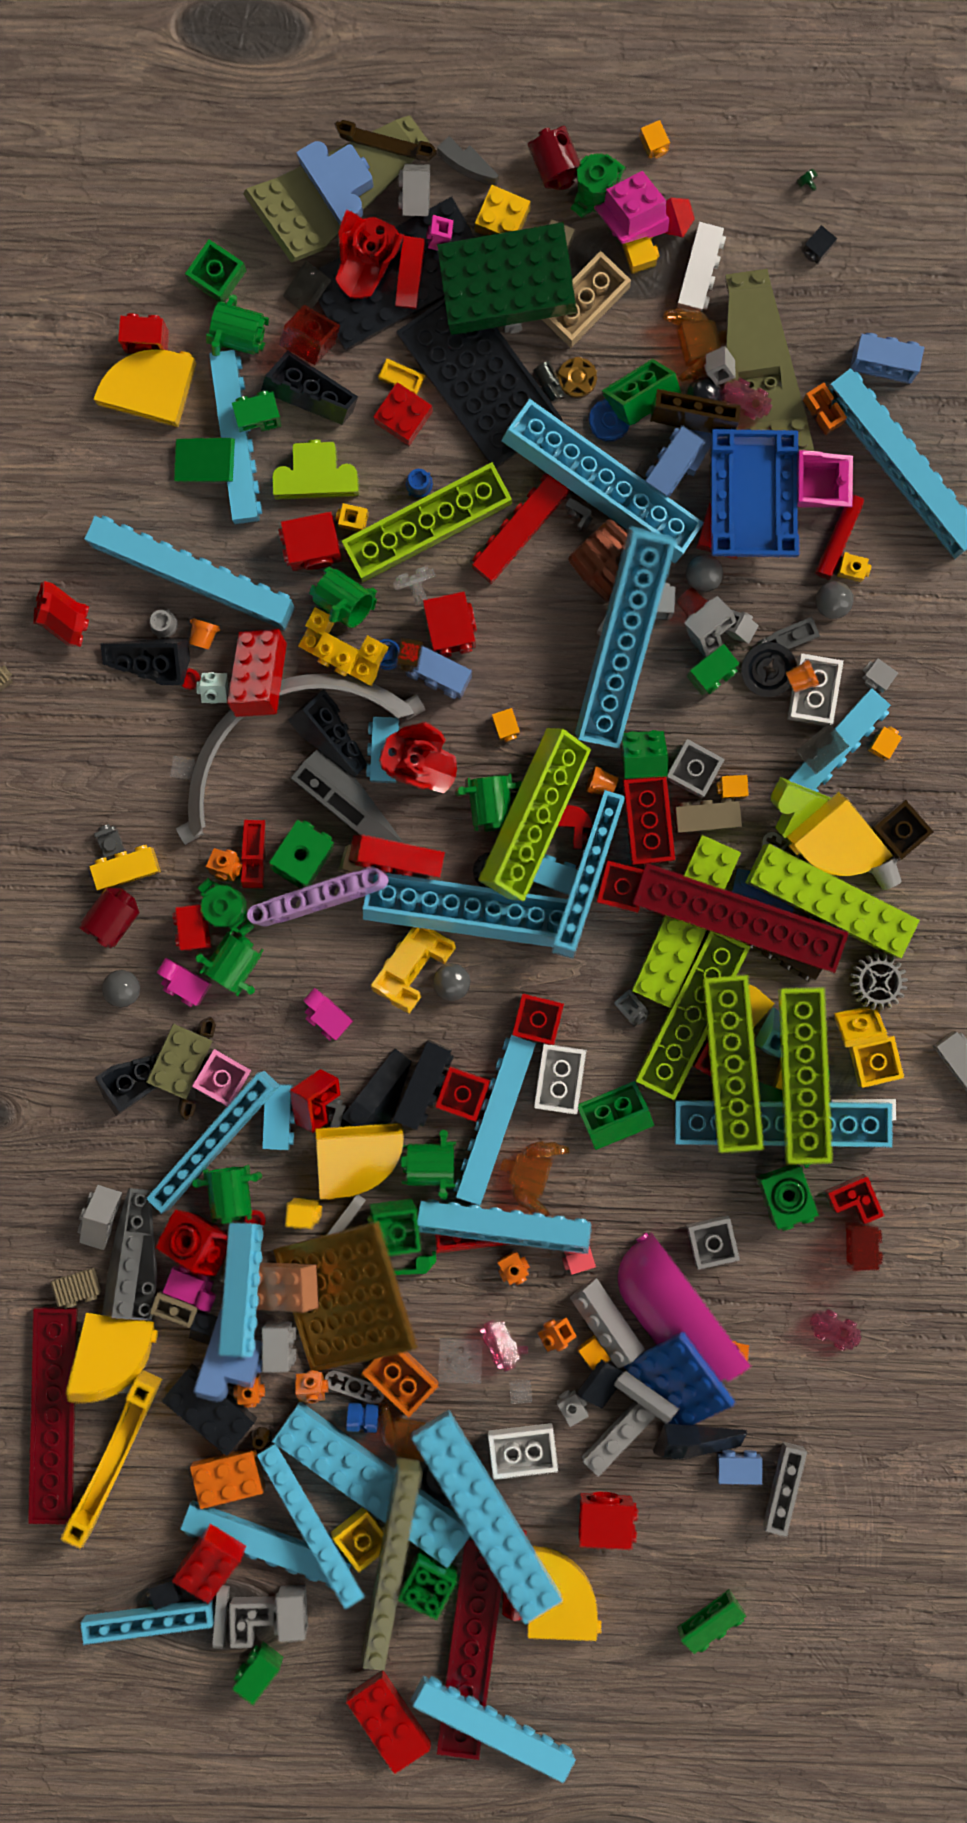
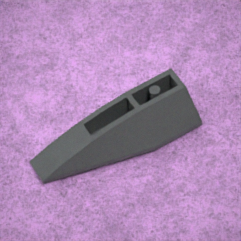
M317 749L306 759L291 777L292 780L360 835L404 843L357 779Z
M128 1188L113 1243L102 1315L120 1319L152 1320L150 1312L155 1299L157 1266L151 1203L146 1199L150 1195V1190Z

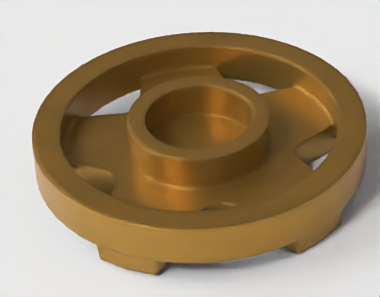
M574 357L564 362L558 372L563 392L575 398L590 394L597 383V371L594 365L581 357ZM573 363L571 368L566 367L569 364ZM583 363L588 365L590 368H584ZM561 377L567 380L565 386L562 383ZM594 377V381L590 387L588 380ZM578 388L582 392L574 393L573 391Z

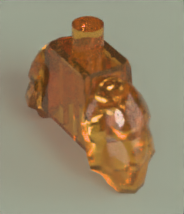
M678 307L664 311L663 319L678 326L676 329L685 365L689 367L678 378L684 382L706 375V354L721 348L722 343H727V330L718 331L716 322L709 320L704 313L697 309Z
M538 1141L524 1148L522 1154H517L515 1161L503 1159L500 1170L511 1174L508 1183L512 1185L511 1191L514 1199L531 1214L540 1213L545 1215V1217L550 1215L548 1209L536 1199L542 1198L554 1159L545 1156L570 1153L569 1147L559 1145L557 1142L545 1143Z
M388 1403L381 1404L378 1417L379 1433L385 1446L395 1451V1456L407 1460L425 1461L412 1439V1432L428 1422L396 1417L394 1426Z

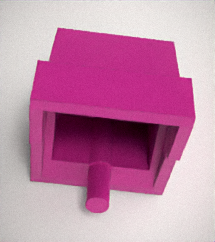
M643 171L606 189L605 202L594 206V209L611 229L613 236H616L621 244L644 237L651 238L668 231L669 217L666 215V200Z
M799 450L797 453L798 507H852L853 456Z

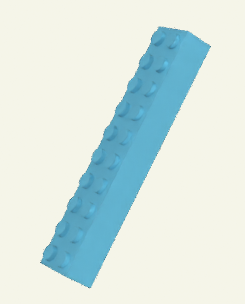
M850 368L830 384L828 389L834 396L831 405L835 402L839 404L847 416L846 424L953 558L956 559L967 550V508L957 502L955 493L950 488L947 489L940 474L936 471L933 472L929 467L928 459L917 452L915 443L910 438L907 439L900 424L890 418L888 409L878 403L875 393L870 388L867 389L862 383L863 379L860 374Z
M529 399L502 439V442L626 530L629 531V527H634L673 537L676 540L671 561L674 564L684 554L704 524L700 519L531 399Z
M104 515L101 518L94 516L85 540L92 548L282 630L286 629L295 609L289 595L280 591L277 594L273 593L270 587L262 583H258L257 586L250 582L251 579L239 574L236 577L231 574V570L219 566V568H215L211 565L212 562L201 557L197 560L192 557L191 553L180 549L178 552L167 542L161 541L157 543L153 540L152 536L143 532L139 535L133 531V528L122 524L120 527L113 523L114 520Z
M629 527L575 730L578 740L620 748L676 540L671 536Z
M386 873L388 876L387 886L382 890L365 896L363 920L554 947L569 900L527 894L525 901L510 900L491 888ZM377 874L373 877V884L378 880Z
M675 1100V1144L717 1145L713 1100ZM759 1101L763 1145L785 1146L783 1101ZM830 1102L831 1146L892 1147V1103Z
M299 1402L272 1442L385 1523L395 1469L304 1403ZM418 1487L409 1541L448 1568L471 1534L458 1514L447 1506H443Z
M450 1410L413 1431V1441L524 1623L530 1622L562 1602L559 1589Z

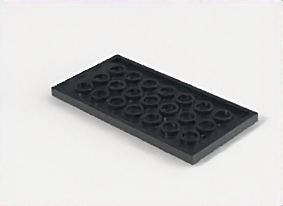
M452 196L429 208L428 216H414L395 227L399 235L401 233L404 236L425 239L416 309L395 306L403 239L397 254L391 259L378 286L370 297L350 298L339 287L335 278L341 265V257L305 276L309 287L345 352L444 298L438 250L428 248V239H426L427 229L431 226L432 216L436 215L453 220L450 242L475 238Z
M445 297L396 331L397 336L489 463L493 462L495 468H498L518 453L502 442V439L529 399L563 422L560 414L497 327L451 335Z

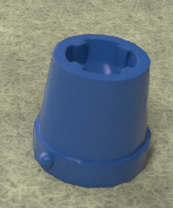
M419 468L410 472L406 478V488L409 496L423 498L430 494L433 488L430 472L427 473Z

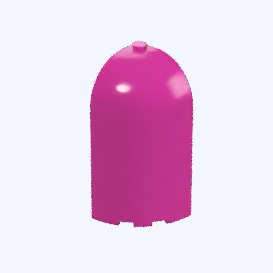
M645 1232L636 1239L637 1243L626 1252L620 1263L618 1288L625 1304L654 1343L658 1345L684 1332L720 1382L724 1379L729 1382L749 1369L751 1366L671 1260L652 1232L649 1234Z

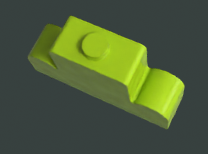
M313 439L309 440L308 443L293 444V470L286 466L275 469L273 472V495L275 499L359 496V478L356 468L351 464H342L337 469V450L334 442H321V440Z
M780 777L771 794L772 803L782 812L776 824V830L784 838L788 839L787 836L822 807L831 797Z

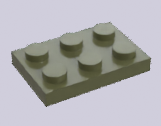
M173 1023L146 1082L186 1099L211 1046L212 1040Z

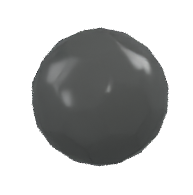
M699 555L693 558L686 568L688 584L694 590L701 593L716 589L722 582V565L713 556Z
M840 581L826 583L819 589L816 595L817 609L823 616L829 619H839L847 615L852 609L854 602L851 589Z
M445 964L434 974V990L444 1000H459L470 989L471 980L469 973L459 964Z
M113 971L103 981V997L112 1006L118 1008L128 1007L139 997V980L129 971Z

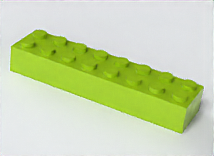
M493 462L349 536L342 540V544L363 583L511 506L512 498Z
M546 729L479 878L480 882L510 900L525 901L591 751L588 746L564 729Z
M701 835L683 876L725 890L741 852ZM664 915L631 991L672 1009L706 933V929Z
M771 844L763 845L745 882L834 928L849 932V936L894 958L903 957L920 921Z
M708 930L672 1009H669L634 1079L636 1082L675 1100L707 1036L703 979L736 976L750 946Z
M748 975L703 979L718 1152L763 1149Z
M825 988L778 990L785 1163H832Z

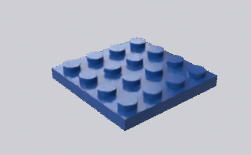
M684 1332L641 1353L632 1363L624 1366L628 1373L679 1409L667 1424L695 1425L735 1404V1400Z

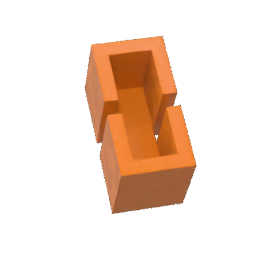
M823 382L806 393L803 402L812 416L817 414L815 420L824 434L827 435L843 425L847 416L837 402L829 409L828 406L831 405L834 396Z

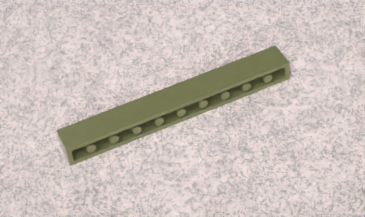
M397 1458L361 1653L363 1669L385 1670L421 1476L420 1465L417 1460Z

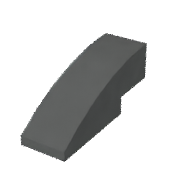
M448 136L437 147V155L459 173L484 184L494 186L499 184V175L471 146L463 151Z

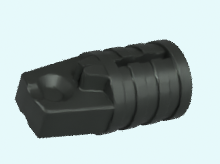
M550 361L544 362L533 369L542 389L552 402L565 396L559 378L556 376L557 374L554 372Z

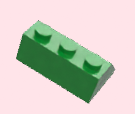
M651 359L601 390L618 418L629 426L638 423L640 419L651 413L657 389L681 393L676 373L654 359Z
M636 1081L578 1104V1110L595 1150L654 1126L651 1114Z
M728 1589L677 1628L684 1645L693 1654H696L698 1651L701 1653L709 1647V1643L713 1640L723 1638L731 1627H737L742 1624L746 1614Z

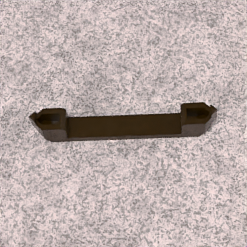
M346 120L334 123L340 138L349 142L424 162L430 161L437 155V150L432 143L419 141V144L356 128L354 122Z
M207 1017L201 1020L196 1034L207 1039L213 1038L216 1028L213 1018ZM203 1061V1063H202V1065H201V1068H200V1070H199V1072H198V1074H197V1076H196V1079H197L199 1073L201 1072V1070H202V1068H203L204 1061ZM191 1087L186 1099L180 1097L178 1112L185 1121L194 1115L197 1089Z

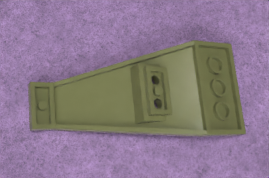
M410 115L372 131L415 144H419V141L430 143ZM349 142L328 153L331 156L343 147L351 144L360 158L364 157L370 167L368 170L373 179V188L359 196L363 211L399 177L400 170H403L405 164H412L416 160ZM302 166L275 179L246 188L243 193L291 263L323 251L339 235V223Z
M768 269L726 274L725 283L729 296L726 348L735 359V378L725 382L724 402L741 405L740 420L736 430L798 431V452L799 450L814 451L805 409Z

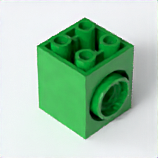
M299 820L295 822L270 861L271 871L300 889L312 885L334 850V842L331 841L332 837L325 832L318 833L313 830L314 826L305 820L303 822ZM299 855H303L306 857V859L303 861H298L296 857Z
M790 1164L756 1176L771 1223L776 1229L787 1231L794 1228L793 1224L799 1222L807 1224L813 1222L814 1217L819 1216L803 1168L799 1164ZM789 1189V1196L787 1198H783V1192Z
M412 1198L369 1204L371 1216H368V1224L379 1223L389 1256L421 1252L417 1210Z
M419 1548L400 1585L398 1601L437 1621L457 1582V1567L450 1564L447 1568Z

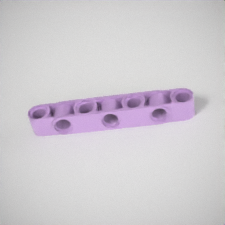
M367 868L345 874L253 905L247 912V918L251 923L263 927L289 921L382 890L388 884V876L385 872L376 868ZM377 874L378 880L373 884V877ZM337 887H339V892L335 896L334 891ZM300 899V906L296 908V903ZM262 912V918L259 920V913Z

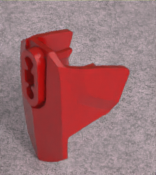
M346 210L338 232L341 265L335 279L348 297L355 299L370 297L378 286L391 259L397 254L404 235L401 233L399 235L394 225L376 217L362 219L355 213ZM383 230L384 233L379 235L377 234V231Z
M426 722L412 724L401 728L398 732L385 738L379 763L382 770L391 778L411 786L445 793L454 783L457 774L456 756L442 749L446 739L442 732ZM390 749L395 755L389 756L388 750Z

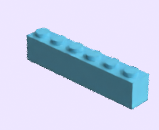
M871 688L789 778V781L819 792L816 788L821 783L825 785L833 776L830 772L835 767L839 769L847 761L845 756L848 752L854 753L861 745L859 740L863 736L868 737L874 731L875 727L873 725L877 720L881 722L890 713L887 709L891 705Z
M229 1223L219 1355L252 1357L255 1349L254 1330L257 1326L255 1318L256 1307L258 1306L257 1289L260 1283L259 1264L262 1260L260 1250L264 1235L262 1225Z
M213 1599L209 1604L203 1600L173 1603L155 1610L154 1606L85 1615L81 1622L83 1645L211 1628L215 1622Z

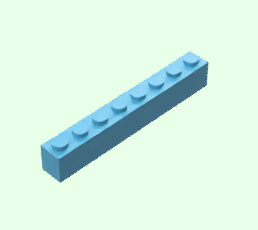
M235 350L221 351L219 356H213L212 353H209L221 438L235 439L233 482H227L232 520L234 524L260 521L259 514H262L261 501L257 502L256 494L260 493L258 480L254 481L253 473H257L255 460H251L250 452H254L253 441L248 439L247 431L239 432L232 402H236L235 399L243 397L242 390H245L244 378L240 377L239 369H242L241 356H237Z
M604 791L554 943L553 953L572 959L574 957L625 796Z
M512 1034L510 1038L506 1037L502 1050H505L503 1059H498L495 1070L499 1071L497 1078H492L488 1090L492 1091L490 1098H485L481 1109L485 1111L483 1119L478 1118L474 1129L478 1131L476 1139L471 1138L468 1151H471L469 1159L464 1158L460 1170L464 1174L462 1180L457 1179L456 1188H454V1191L457 1192V1198L481 1205L536 1044L535 1042Z
M265 1071L257 1073L146 1199L161 1214L170 1210L192 1185V1182L203 1173V1170L212 1163L280 1085Z
M432 1199L427 1200V1202L421 1201L418 1215V1229L422 1233L588 1254L592 1229L591 1223L585 1219L566 1220L563 1216L551 1218L545 1217V1215L540 1213L527 1215L518 1210L504 1212L500 1208H490L488 1210L481 1209L477 1205L465 1207L455 1202L442 1204Z
M274 1444L258 1454L260 1462L345 1609L362 1599L364 1596L277 1445Z
M194 1500L190 1503L181 1530L185 1531L186 1535L194 1538L200 1537L209 1524H212L245 1544L246 1549L244 1553L246 1557L254 1560L257 1558L265 1560L267 1565L284 1567L291 1574L300 1573L306 1575L305 1577L308 1580L314 1582L319 1580L325 1582L326 1586L333 1588L306 1541L213 1507L200 1509L199 1502ZM340 1554L349 1570L351 1562L346 1556Z
M422 1677L411 1698L413 1707L564 1783L576 1761L569 1746L563 1743L561 1745L554 1743V1740L546 1734H542V1736L536 1734L532 1727L526 1724L524 1726L517 1724V1721L511 1716L505 1715L503 1717L497 1714L498 1711L489 1705L484 1707L479 1704L477 1699L471 1696L466 1698L460 1695L459 1690L452 1686L447 1688L441 1685V1681L434 1677Z

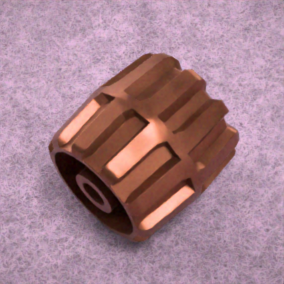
M610 519L602 524L568 557L569 563L582 580L606 602H610L627 538V533Z

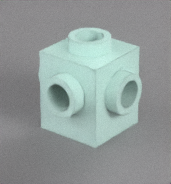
M202 673L201 681L197 682V694H201V702L211 704L227 703L229 693L227 673Z

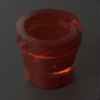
M690 588L679 597L677 603L688 618L691 614L697 613L709 600L705 599L693 588Z

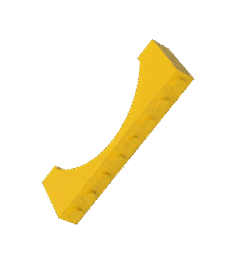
M145 1370L136 1378L108 1447L61 1540L82 1548L91 1535L161 1385L162 1378Z

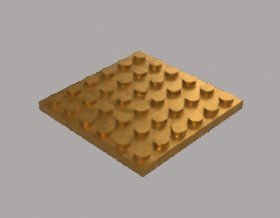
M378 1222L273 1249L277 1263L316 1264L318 1308L305 1312H293L310 1370H324L414 1351L418 1348Z

